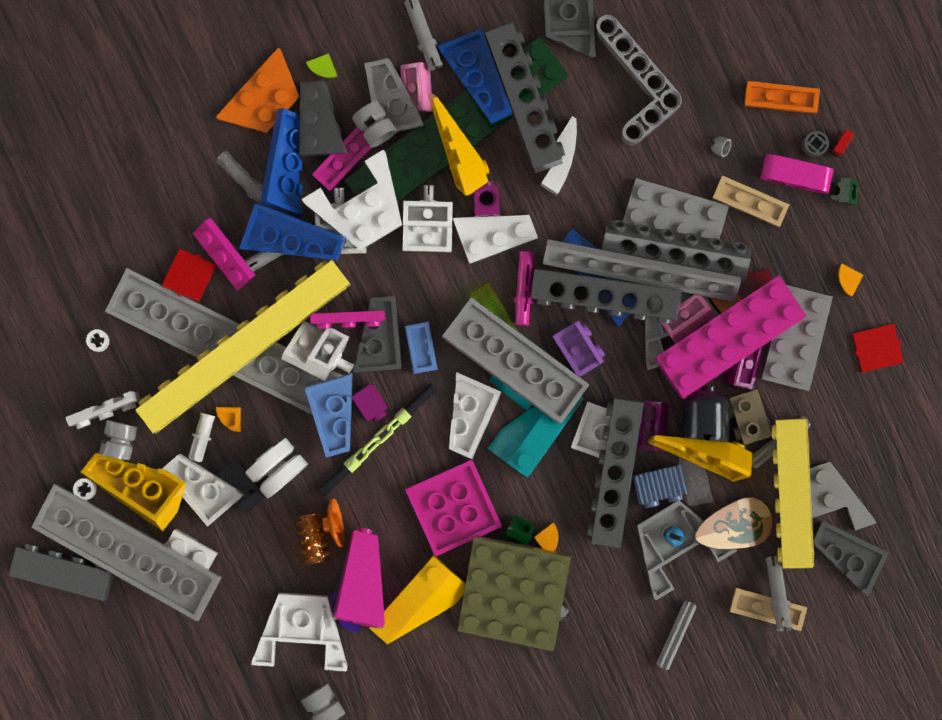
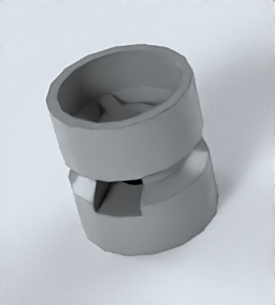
M378 101L364 106L352 117L358 129L365 131L363 136L371 148L384 143L397 132L391 120L384 118L386 113Z
M107 420L104 434L107 437L101 442L99 454L130 460L133 450L130 442L135 440L138 427Z
M328 683L301 699L307 712L313 713L312 720H337L345 714L339 701L333 700L335 694Z

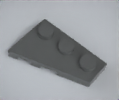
M323 81L300 83L299 155L348 154L340 135V126L337 124L333 112L334 106L327 83Z
M396 296L371 298L368 311H385L386 321L380 322V326L366 327L365 322L353 373L402 369Z
M822 520L813 537V545L868 597L889 553Z

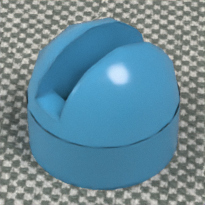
M671 527L665 533V540L671 546H680L685 540V533L679 527ZM670 533L681 536V541L670 538Z

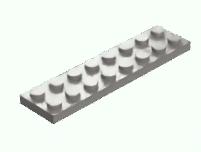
M58 484L53 485L31 527L195 621L200 620L222 578L220 575L90 502L74 495V493Z

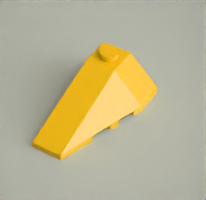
M433 93L429 94V101L455 186L464 195H470L488 182L486 174H489L488 165L485 160L480 158L438 97Z
M654 435L648 438L647 443L733 482L750 477L752 472V452L745 450L746 446L738 442L729 443Z
M98 453L93 455L81 471L84 476L161 531H164L177 514L186 487V483L167 470L146 467V465L140 463L133 464Z
M433 555L385 609L384 628L376 629L370 627L369 629L386 644H389L454 606L464 595L466 583Z

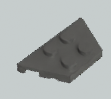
M544 0L546 39L587 57L595 58L593 0Z

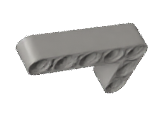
M604 15L597 21L595 28L597 37L652 100L650 104L629 120L622 129L621 138L623 142L627 145H636L673 115L680 107L682 99L675 87L617 19L611 15ZM606 22L610 23L613 26V31L611 33H604L600 29V25ZM625 41L629 45V49L626 52H621L616 48V43ZM635 59L643 61L645 68L635 70L632 66V61ZM657 78L660 82V87L657 89L650 88L647 82L648 79ZM666 96L673 97L676 101V106L672 108L665 106L663 99ZM654 112L657 115V122L648 123L645 119V113ZM630 127L636 128L639 132V137L636 139L629 138L626 130Z

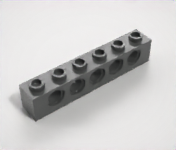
M510 23L485 32L534 172L538 173L563 164L562 156L565 155V151L561 141L556 143L553 135L557 133V129L553 119L548 120L545 111L549 110L545 96H539L537 88H540L541 85L537 74H531L529 66L533 65L529 52H523L521 43H524V38L520 28L515 29L514 24ZM507 48H514L517 51L512 57H507L503 53ZM516 70H522L525 73L524 77L519 80L514 79L511 75ZM525 92L533 95L532 100L529 102H523L519 98ZM532 115H538L541 121L537 125H531L528 122V118ZM544 137L550 142L547 147L540 148L536 145V141Z
M607 219L601 250L741 277L740 283H745L751 262L752 246L741 242L732 243L718 238L700 237L692 233L684 234L673 232L670 229H657L644 224L635 225L621 220L613 221Z
M535 269L531 298L537 299L536 304L551 306L552 301L560 302V307L575 309V305L585 306L584 311L599 313V309L609 310V315L623 317V313L627 312L633 313V318L647 320L648 316L658 317L657 322L672 324V319L678 320L683 290ZM557 282L561 283L564 287V292L559 297L555 296L552 291L553 285ZM580 286H584L588 290V296L584 300H580L576 295V291ZM605 289L612 293V300L608 304L603 303L600 299V294ZM628 293L636 296L637 301L633 307L626 306L624 298ZM652 297H657L661 301V307L657 311L649 308L648 302Z
M613 396L612 402L608 401L606 416H610L609 425H604L602 440H605L606 444L605 450H600L598 464L602 465L601 474H596L594 488L598 489L597 498H592L591 512L594 513V520L588 523L587 536L591 537V544L621 548L644 404L642 400ZM625 417L629 420V424L625 429H618L615 426L618 418ZM617 441L625 444V449L621 453H614L611 450L612 445ZM611 466H619L621 473L617 477H611L608 475V469ZM608 490L616 491V499L613 501L605 500V492ZM610 514L614 517L613 522L609 525H604L600 522L601 516Z

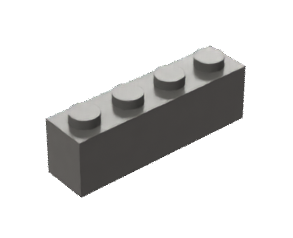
M29 543L16 547L9 576L101 601L108 599L114 574L96 564L85 563L86 559L82 557L72 556L71 559L62 557V552L48 549L47 553L39 551V546Z

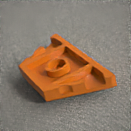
M277 48L222 109L216 116L219 121L229 122L268 134L274 127L277 109L285 108L290 110L299 100L300 96L281 49Z

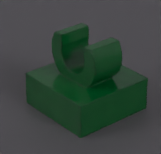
M841 178V182L835 181L832 183V186L840 188V193L838 195H831V199L846 205L857 206L859 181L852 178Z
M514 515L505 533L507 535L506 542L514 538L519 541L518 544L527 545L536 525Z

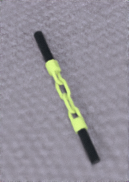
M430 383L405 408L402 407L394 415L395 418L389 424L383 426L363 448H360L354 455H351L343 463L344 465L318 491L325 497L350 472L353 473L379 444L387 440L398 426L404 425L412 417L411 415L437 391ZM385 429H387L389 433L386 436H384L382 439L378 437ZM373 442H375V444L368 450L367 448H368ZM362 452L364 456L358 460L356 457Z

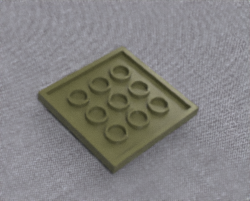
M475 535L458 631L554 651L571 555Z

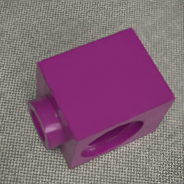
M488 181L474 191L475 217L500 216L498 185H493V182ZM484 193H489L493 196L494 201L488 206L483 205L479 200L480 196Z
M373 384L368 385L352 396V400L368 422L373 419L376 423L387 415L385 410L389 407Z

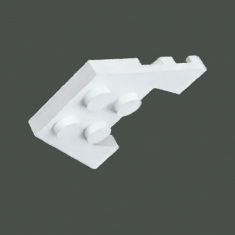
M384 150L365 160L366 165L378 183L338 208L333 209L321 188L302 199L305 205L342 236H345L360 251L402 226Z
M279 592L251 665L274 666L276 641L325 644V670L347 671L348 665L335 619H333L329 596Z

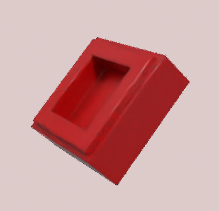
M848 129L843 131L830 153L836 157L841 156L852 140L854 133Z

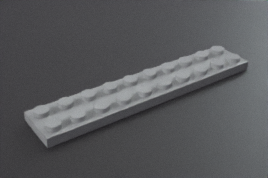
M126 268L105 312L195 357H198L208 349L212 352L218 347L216 343L226 335L233 336L238 332L236 327L240 325L184 296L179 297L178 293L166 289L162 285ZM277 342L233 375L312 414L305 386L324 381L281 359L287 347ZM332 370L326 380L343 375Z

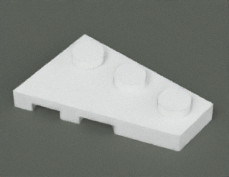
M130 391L123 394L124 397L122 398L117 397L107 400L101 406L96 405L65 418L68 426H76L77 429L91 425L90 420L99 417L101 421L113 417V411L121 408L123 412L136 408V403L141 400L138 392Z

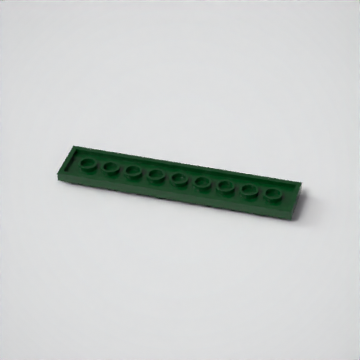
M541 37L523 49V52H529L533 65L529 66L531 74L536 73L541 87L537 88L540 97L569 77ZM516 70L511 76L519 80L524 77L525 73L522 70ZM465 91L445 106V109L473 147L514 117L512 115L490 123L468 91ZM525 92L519 99L523 102H529L532 100L533 95ZM434 115L424 121L426 126L413 129L385 150L397 202L449 165ZM364 165L345 179V182L356 196L378 183L367 165Z

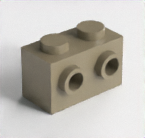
M758 389L728 398L730 401V418L733 417L736 426L732 428L736 442L740 441L741 444L746 445L772 436Z

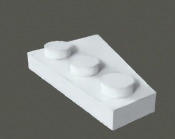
M530 215L453 218L469 264L538 239Z
M457 372L449 449L473 459L502 392Z
M182 454L177 455L162 468L186 483L183 498L206 526L213 523L245 494Z

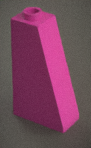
M358 528V531L354 530L350 534L333 619L382 629L385 625L378 535H373L370 529Z

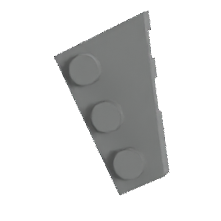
M386 58L364 63L371 102L378 101L386 113L384 118L391 120L397 132L426 126L391 60Z

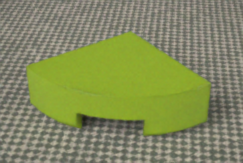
M329 53L306 62L309 69L320 77L327 79L338 77Z

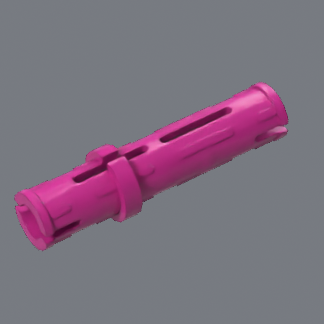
M519 252L517 292L513 300L516 303L514 325L528 326L530 324V304H533L531 287L534 252Z

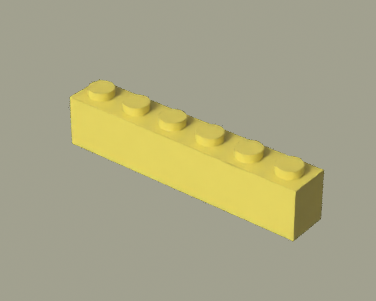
M808 419L776 420V425H772V439L777 440V449L773 450V463L778 464V474H774L775 489H779V498L775 499L776 513H780L781 523L776 524L777 538H781L782 548H778V562L783 563V568H813L814 547Z

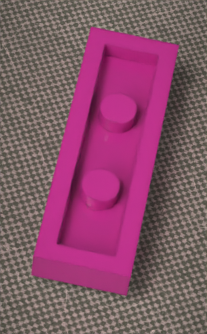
M358 127L343 141L348 154L330 155L312 174L330 192L371 149L363 136L365 131H360Z
M211 218L204 221L193 233L237 291L256 276Z
M385 311L310 314V323L317 325V329H330L331 324L340 323L341 328H354L356 323L366 322V327L380 326V322L386 321Z

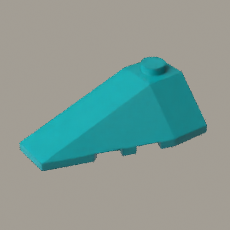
M580 397L560 425L533 406L502 428L488 447V450L528 478L584 398Z

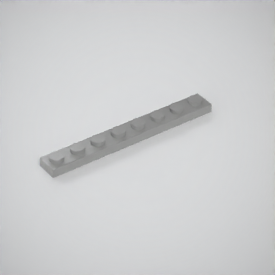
M549 239L547 240L543 259L544 265L651 286L678 289L686 293L732 302L736 300L741 282V277Z

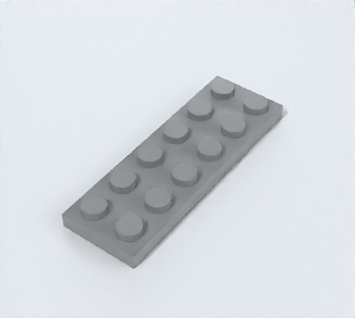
M470 298L442 336L444 340L559 425L564 421L589 386L587 382L473 298Z

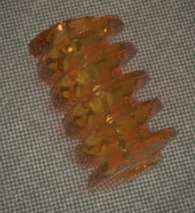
M323 512L297 516L299 520L293 523L294 526L301 527V530L297 531L295 535L303 537L302 540L297 542V545L305 546V549L299 552V555L307 556L306 559L301 561L303 565L329 561L325 557L330 555L331 552L330 550L323 549L329 542L321 540L322 537L327 535V532L319 530V528L323 527L322 521H317L318 518L323 516Z

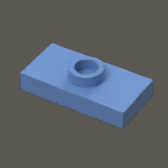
M429 322L405 326L413 373L418 374L438 370Z

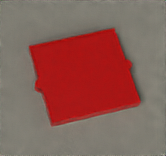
M179 249L162 287L178 293L179 297L185 296L199 302L216 268V264L200 258L199 254L195 256Z
M894 324L852 334L856 348L854 354L858 356L862 373L904 362L900 349L901 341H898Z

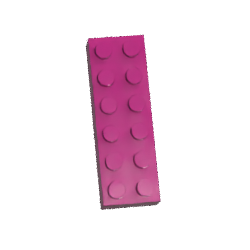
M779 275L655 357L654 360L680 399H683L807 316Z

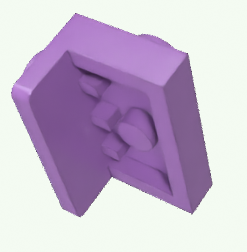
M576 321L552 337L575 374L581 377L604 362L602 357L605 354L598 343L593 345L589 336L592 333L585 322L580 324L579 321Z

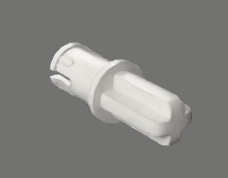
M200 413L196 432L192 433L194 439L188 456L190 460L196 462L203 461L208 440L211 441L209 436L215 416Z

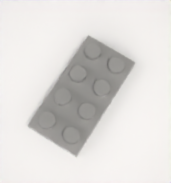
M636 178L623 221L629 224H644L651 228L670 229L673 232L692 233L700 237L720 239L729 206Z
M786 285L807 317L770 341L761 380L809 391L833 297Z

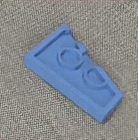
M352 373L305 386L325 456L330 457L350 451Z

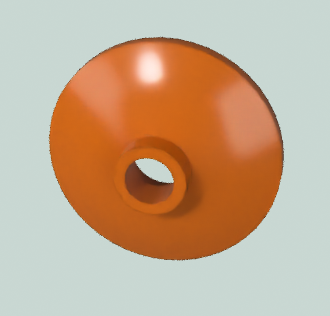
M333 498L330 499L327 517L322 519L325 533H331L332 538L339 547H343L345 544V533L342 515L336 499Z

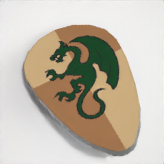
M753 497L742 498L724 506L707 517L695 531L694 540L705 547L714 549H737L756 546L764 542L770 535L772 515L768 507L761 500Z

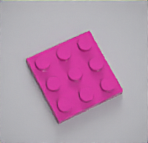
M469 460L405 489L435 557L473 540L475 535L482 536L502 527L473 460Z

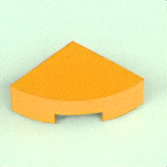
M840 264L838 270L839 282L843 291L850 297L853 296L863 274L844 264Z
M216 407V413L221 423L232 431L241 432V407Z
M551 523L534 537L544 550L555 551L559 537L554 523Z

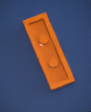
M747 81L744 106L817 114L820 89Z

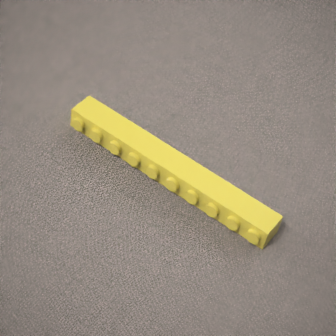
M326 260L321 262L314 268L316 272L309 278L305 275L295 282L296 288L290 292L287 290L283 291L275 298L277 301L271 307L265 305L255 313L258 317L251 322L248 319L236 327L237 333L231 337L226 335L216 343L218 345L216 349L212 352L208 349L197 357L199 362L192 367L188 364L178 371V378L172 382L168 379L158 387L159 392L153 397L149 394L138 402L140 407L136 409V412L152 433H158L310 317V314H314L348 288L351 284L332 260L330 262Z

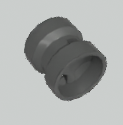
M820 131L811 132L801 142L802 152L809 158L819 157L826 152L829 146L828 137Z

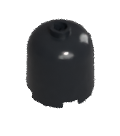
M702 386L701 391H694L689 394L684 402L680 438L703 439L705 437V440L729 442L730 401L724 394L716 392V387Z

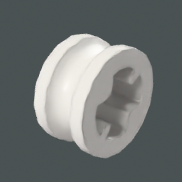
M92 330L86 337V343L91 350L102 352L109 345V337L102 330ZM96 334L104 338V343H100L101 347H97L96 344L91 342L92 338L95 339L94 335Z
M88 478L76 481L73 486L74 495L84 500L93 498L97 491L96 484ZM84 482L88 483L87 487H91V492L86 493V496H82L83 492H79V486H83Z

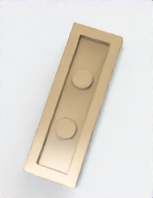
M721 176L712 197L713 200L778 228L781 226L790 205L725 176Z
M735 587L729 609L730 612L776 624L775 613L771 609L772 597ZM790 602L791 607L788 609L792 629L801 631L807 607Z

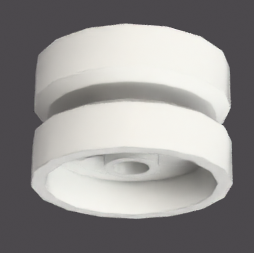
M286 438L265 451L245 472L253 482L260 481L266 475L269 477L260 486V491L267 499L284 487L308 465L301 455H295L289 461H285L294 449Z

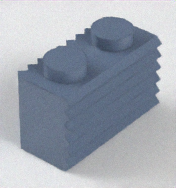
M679 464L632 476L638 504H644L645 508L658 506L659 500L667 498L669 502L679 501L683 499V494H687L681 465Z

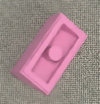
M416 62L400 65L401 80L418 112H432L428 97L429 94H432L431 73L428 70L427 63Z
M694 294L681 303L678 320L672 319V324L661 323V325L676 344L711 320L715 314L701 295Z

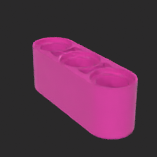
M765 154L760 179L817 193L829 194L834 169L778 155Z

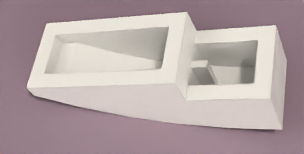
M573 116L556 141V143L561 141L565 151V155L562 156L563 164L552 167L541 183L543 188L556 196L566 180L575 151L577 124L576 118Z

